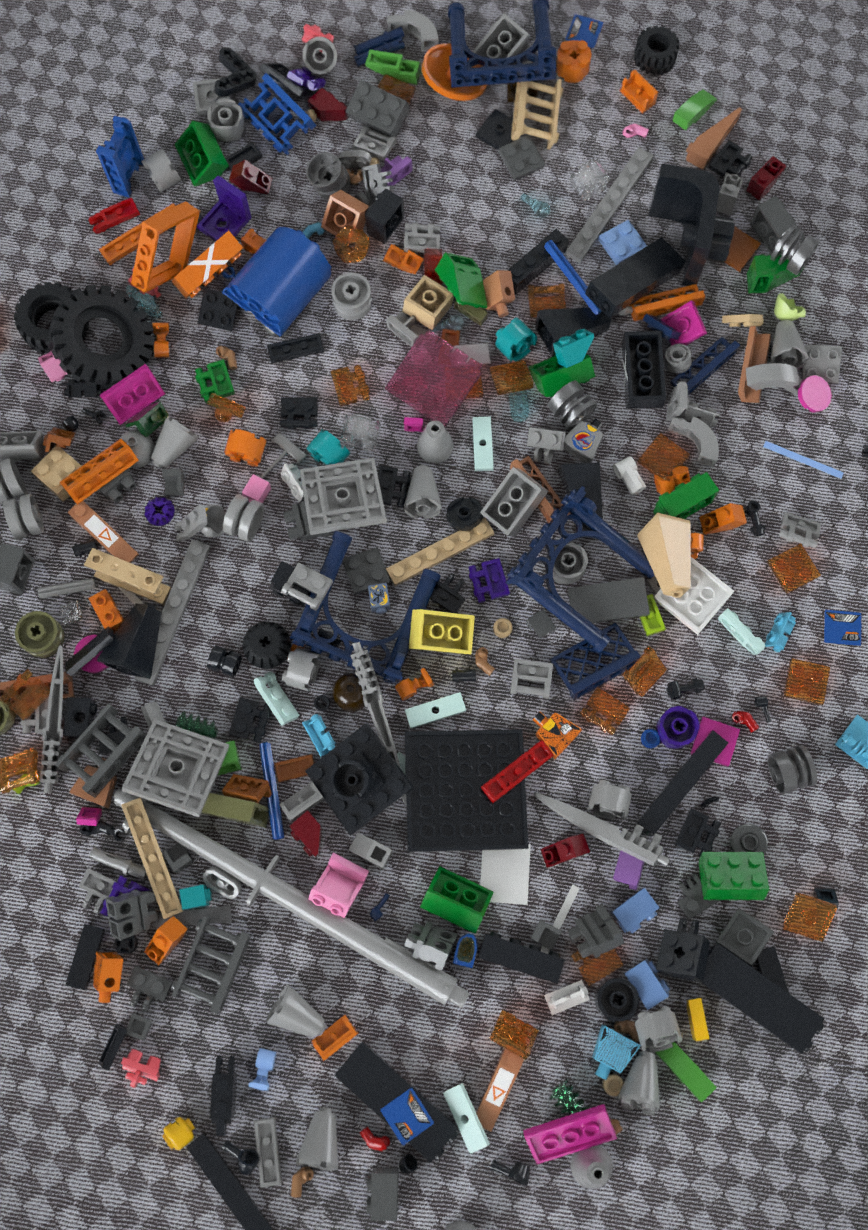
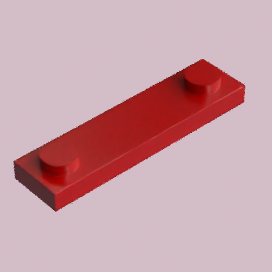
M540 740L482 785L481 789L490 801L494 803L553 757L554 754L545 742Z

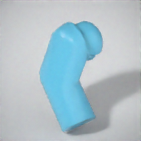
M317 222L308 225L303 231L305 237L309 239L315 232L318 235H322L325 232V229L321 228L322 223Z

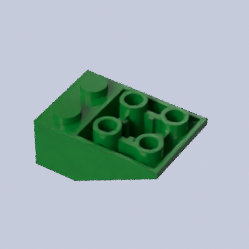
M445 252L435 269L439 279L445 283L448 291L454 295L460 305L466 304L475 308L487 309L488 305L481 270L472 258Z
M760 254L754 256L746 274L748 293H767L797 277L786 269L789 260L786 259L784 263L779 265L778 261L781 255L775 261L770 259L771 255Z

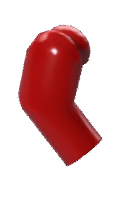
M735 711L732 714V721L745 724L751 733L759 728L749 712Z

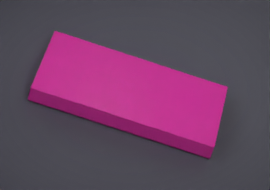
M604 1104L523 1130L524 1137L536 1164L617 1139Z

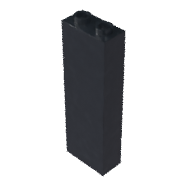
M661 237L592 280L585 294L602 312L611 318L679 274L686 260Z
M714 943L709 951L702 984L798 1053L808 1052L813 1044L811 1040L815 1033L818 1035L824 1027V1018L723 946Z
M364 1041L359 1044L334 1075L387 1124L388 1122L381 1109L408 1089L413 1088L434 1124L408 1143L430 1163L433 1159L437 1161L445 1151L442 1149L447 1142L451 1144L458 1135L456 1132L458 1126Z

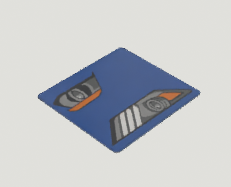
M575 14L565 40H584L587 42L588 47L594 48L603 22Z
M825 610L824 642L861 646V613Z
M413 1088L408 1089L381 1109L382 1114L402 1145H405L434 1124Z

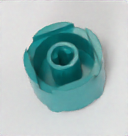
M516 317L505 328L502 327L497 331L495 346L510 362L512 360L518 362L530 353L531 350L529 348L532 344L535 346L537 335L522 320Z
M323 429L306 448L314 460L318 463L321 461L325 465L343 463L351 454L345 446L343 449L341 448L342 445L335 436Z

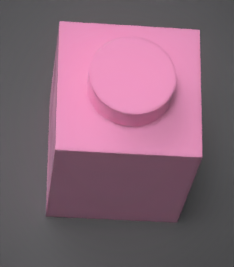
M52 351L38 358L41 367L51 382L55 380L60 381L68 374L59 366L61 360H55Z
M253 474L243 489L242 495L249 499V503L253 500L263 503L271 491L270 483Z

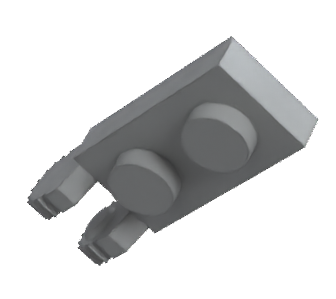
M198 505L182 521L174 525L175 530H184V532L176 535L177 541H185L193 537L208 524L204 505Z

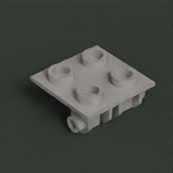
M805 345L809 358L803 367L802 380L809 376L817 375L822 377L827 383H838L842 346Z

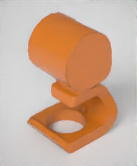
M152 323L153 333L157 338V341H154V357H169V341H166V336L169 333V323Z
M686 466L675 467L672 470V476L666 477L667 480L654 475L656 491L661 495L665 492L671 493L675 486L690 482L689 468Z
M691 533V552H694L691 557L693 559H697L698 552L703 551V534Z
M425 668L420 670V678H415L414 680L407 678L395 686L402 701L416 695L419 688L434 686Z

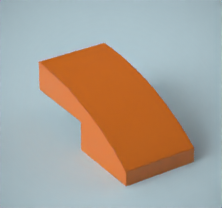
M391 244L383 258V261L411 274L417 273L424 258L412 251L404 252V250Z

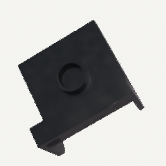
M662 163L648 216L673 220L684 226L681 246H687L688 250L682 284L690 286L698 283L707 259L726 262L735 223H733L734 219L716 216L720 187L714 175L704 170Z

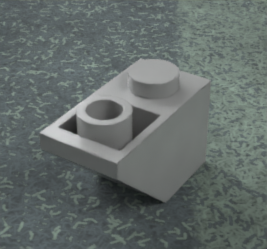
M726 173L719 193L716 211L731 215L743 178L735 174Z
M357 833L348 850L383 870L393 853L392 849L360 833Z

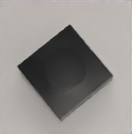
M814 888L813 897L817 908L838 909L839 901L835 889Z

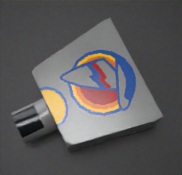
M593 419L590 424L584 421L578 423L565 436L563 450L584 463H592L602 441L603 433L598 431L602 423L597 419Z

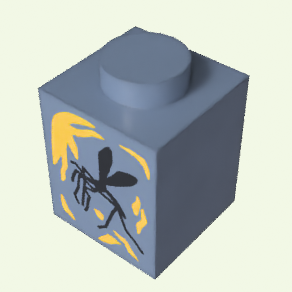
M387 583L369 585L368 591L372 613L384 614L387 610H391Z

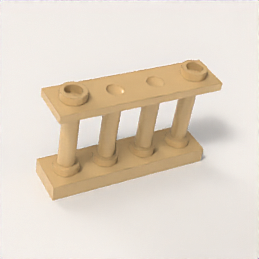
M561 79L557 80L554 87L533 81L517 82L511 140L516 141L524 134L548 140L547 149L549 150L554 143H557L559 133H557L559 103L563 93ZM530 88L552 94V100L550 102L531 97L527 94V90ZM529 103L551 109L550 117L529 112L525 109L526 104ZM530 119L549 124V131L546 132L527 127L524 124V120Z
M92 548L84 566L96 570L94 574L96 579L163 606L171 591L170 586L161 583L164 578L162 575Z

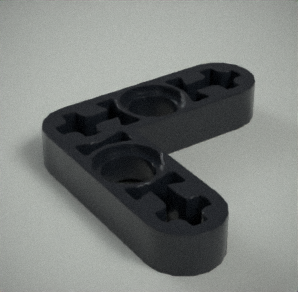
M221 48L219 61L232 74L215 82V94L220 97H227L254 86L257 79L256 72L231 48Z

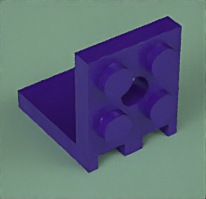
M220 176L213 180L219 201L197 225L199 231L215 242L227 231H230L236 237L252 218L246 194ZM220 222L227 223L224 227L217 226Z

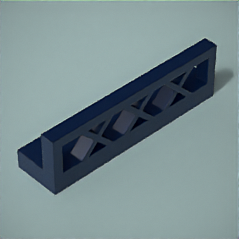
M722 336L695 359L686 372L679 373L671 380L670 384L676 387L678 380L688 379L687 389L688 395H690L737 353L740 344L736 340L730 344ZM722 344L726 347L721 353H717V346ZM706 356L714 357L709 364H704ZM693 367L701 368V371L696 375H691Z

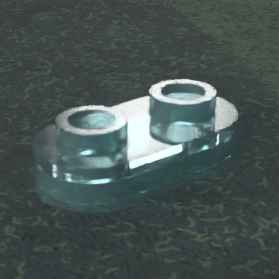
M513 386L509 390L508 395L510 415L514 421L523 422L529 415L527 391L522 386ZM520 392L521 395L517 396L515 395V393ZM522 409L523 412L519 413L517 410Z

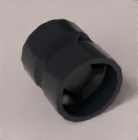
M215 645L209 655L207 669L216 672L222 670V674L234 678L240 667L242 654L234 651L227 652L226 648Z

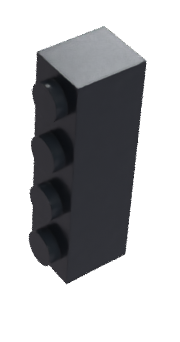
M558 229L551 232L507 270L511 271L514 293L516 295L555 262L544 248L546 242L553 240L563 254L566 252L569 240Z
M490 931V935L485 934L478 956L479 959L558 984L565 960L560 958L561 954L550 950L546 954L540 952L541 947L529 944L528 948L521 945L522 941L513 938L506 941L501 939V934Z

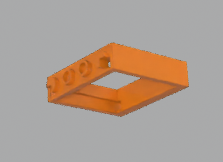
M185 201L143 221L131 280L133 286L147 293L173 279L187 267L200 210ZM176 226L169 260L152 268L159 234Z

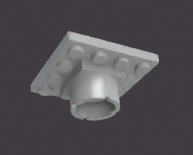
M374 458L299 469L310 535L387 523Z
M154 719L122 786V791L200 817L228 752L229 744Z

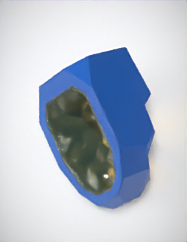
M468 933L459 938L453 964L473 968L478 947L474 934Z

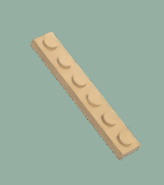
M484 517L477 527L471 530H459L386 568V571L394 586H397L422 573L423 569H430L493 536L494 531Z
M141 797L121 804L163 919L183 912Z

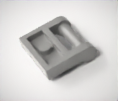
M364 126L354 141L352 150L367 151L372 157H376L384 162L392 148L395 147L397 138L388 137L370 130V127Z
M298 562L290 578L284 584L281 593L293 596L310 605V608L316 611L330 589L333 580ZM294 584L316 594V598L313 599L294 589Z
M514 659L510 694L539 695L549 699L553 663ZM518 680L545 683L544 688L517 685Z

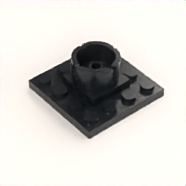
M365 723L305 771L350 836L414 788L368 723Z

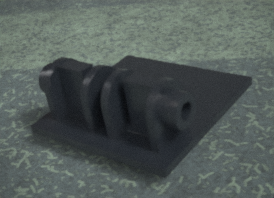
M204 288L197 324L232 332L236 309H239L240 306L221 291Z

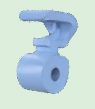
M259 1049L255 1067L258 1068L257 1077L249 1082V1088L269 1091L268 1071L274 1069L276 1051Z

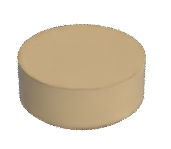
M500 618L496 620L493 631L497 637L506 638L512 633L513 626L508 619Z
M609 1074L607 1080H603V1089L610 1096H618L624 1081L617 1074Z

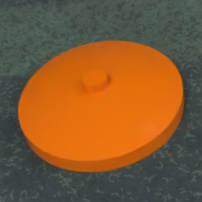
M438 44L426 52L422 62V73L426 82L436 92L447 98L459 101L476 99L485 92L487 85L451 87L449 56L452 55L451 44ZM477 64L471 68H480L482 66Z

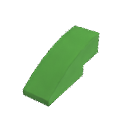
M369 50L365 63L366 67L397 81L413 85L418 84L421 74L420 62L405 60L402 54Z
M704 89L697 92L674 113L673 122L687 130L707 112L717 99Z
M675 1042L672 1043L673 1047L655 1052L698 1101L703 1102L717 1088Z

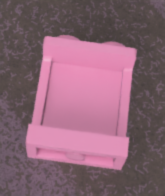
M333 853L317 884L311 889L308 899L315 905L330 910L334 915L345 918L363 887L369 871Z

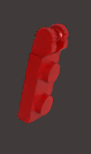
M128 198L101 210L99 213L91 216L88 221L91 225H94V233L99 234L106 231L107 228L109 229L139 216L140 212L133 198Z

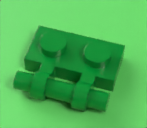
M224 359L207 364V372H203L202 368L195 369L196 382L200 385V394L204 398L205 403L212 402L211 395L215 393L217 399L235 394ZM211 379L213 385L208 387L206 381Z

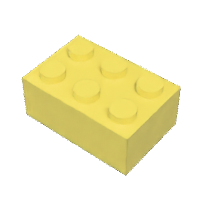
M422 609L412 610L409 649L472 654L475 616Z

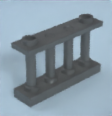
M110 704L100 710L95 720L66 753L59 757L58 762L55 764L64 772L71 769L85 782L82 789L94 798L140 747L147 735L137 726L130 729L115 716L119 711ZM109 723L126 736L119 745L102 732ZM96 738L112 750V754L105 761L89 748V745ZM82 754H85L99 766V769L93 776H90L75 763Z
M204 916L203 920L200 919L195 929V931H198L179 979L176 978L174 980L171 990L173 991V997H179L180 993L183 992L206 1001L212 1006L210 1012L220 1014L252 934L242 931L241 934L234 935L209 925L211 918ZM205 932L233 943V946H236L233 954L227 955L202 945L201 942ZM197 952L224 962L228 966L225 974L219 975L194 965L193 962ZM189 972L216 982L220 986L217 994L211 995L186 985L185 981Z

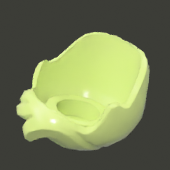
M780 293L775 302L774 314L779 320L794 321L799 317L804 318L806 310L802 306H796L794 299H787L783 293Z

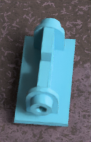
M791 612L779 613L776 616L774 625L766 637L765 647L773 646V650L776 652L784 649L788 637L783 634L790 635L796 624L795 617L791 616Z
M315 714L310 720L302 722L320 756L326 755L336 747V742H334L330 733H325L324 731L327 727L321 716Z

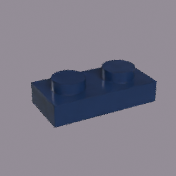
M645 314L643 321L648 323V328L653 331H661L662 337L667 340L671 338L678 340L681 335L680 332L657 317Z

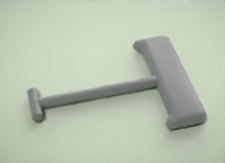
M278 433L271 442L276 443L285 451L258 477L263 479L287 453L297 460V464H300L307 455L285 436Z

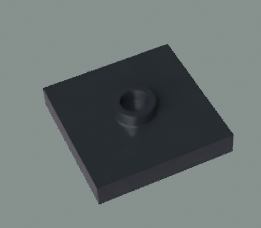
M494 109L477 131L476 138L499 150L500 147L514 142V140H511L513 119Z

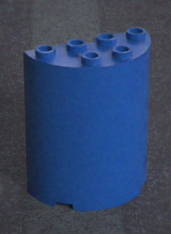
M278 227L224 288L222 293L244 310L252 312L257 320L281 337L331 277V265L320 251V246L305 237L302 231Z

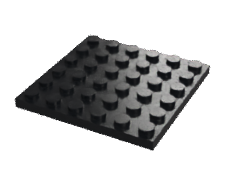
M523 729L404 732L405 776L414 787L406 793L408 852L529 849L525 779L494 803L490 801L481 789L482 785L524 754Z

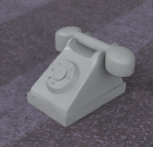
M504 13L496 23L491 25L489 32L473 52L487 58L516 56L530 48V35ZM526 60V61H524V62H522V63H523V64H527V63H533V62Z

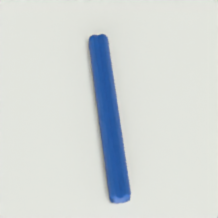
M549 240L546 242L544 248L595 315L601 313V309L585 294L588 286L554 241Z
M264 742L259 745L264 780L269 782L272 792L270 798L267 797L273 839L280 840L284 838L273 756L271 744Z

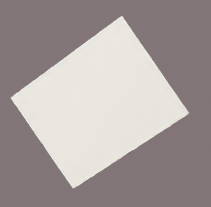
M528 844L529 849L482 850L480 885L494 892L490 902L527 905L531 844Z

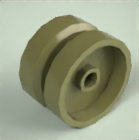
M33 611L21 617L15 628V638L19 646L34 657H51L57 653L60 645L63 646L65 639L64 629L58 621L46 612Z

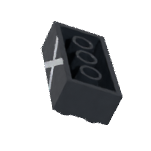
M661 331L624 332L622 355L626 409L663 408L666 400Z

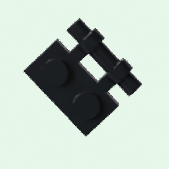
M728 140L711 161L708 168L721 177L726 173L735 174L740 177L741 172L750 165L752 156L750 154H747L745 157L742 156L743 148ZM734 162L739 164L736 168L732 166Z
M318 397L281 398V418H288L287 420H280L281 428L294 429V427H304V429H310V427H318V421L311 420V417H318ZM294 417H304V420H294Z
M380 465L378 479L383 504L392 505V500L397 499V507L404 508L408 486H410L411 472L404 470L403 476H398V468ZM396 483L401 484L400 492L394 491Z
M240 697L229 735L248 740L250 733L255 734L253 742L261 743L262 737H265L266 734L265 727L267 721L271 718L269 706L264 704L263 711L258 710L259 702ZM255 717L260 718L258 727H253Z
M690 808L674 845L692 854L695 852L696 847L701 849L698 857H701L702 852L712 851V844L715 837H718L720 833L721 823L714 820L712 826L707 825L709 816ZM703 831L708 833L705 842L700 841Z

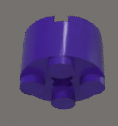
M675 706L669 708L659 718L656 724V731L659 734L660 741L667 748L681 749L688 746L697 737L700 724L693 711L682 706ZM675 725H676L677 727L680 726L681 729H680V730L675 729L674 726H675Z

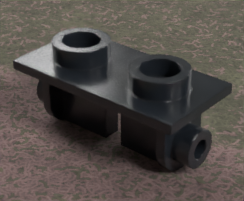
M68 379V383H62V385H67V389H64V395L68 396V398L82 397V390H85V397L99 398V395L102 394V389H99L100 384L90 387L85 385V383H79L75 379Z

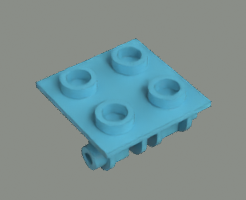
M857 714L835 745L868 769V722Z

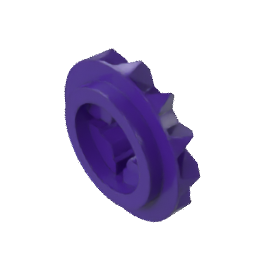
M155 497V499L149 500L147 506H145L144 515L152 525L163 526L173 519L175 509L170 500L165 497ZM155 506L162 508L164 516L160 513L155 514Z

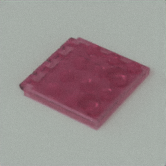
M428 330L425 335L420 334L384 389L430 420L441 422L446 428L481 376L480 369L482 364L473 358H470L466 363L469 358L467 354L457 348L451 353L454 346L443 339H440L437 344L439 336Z

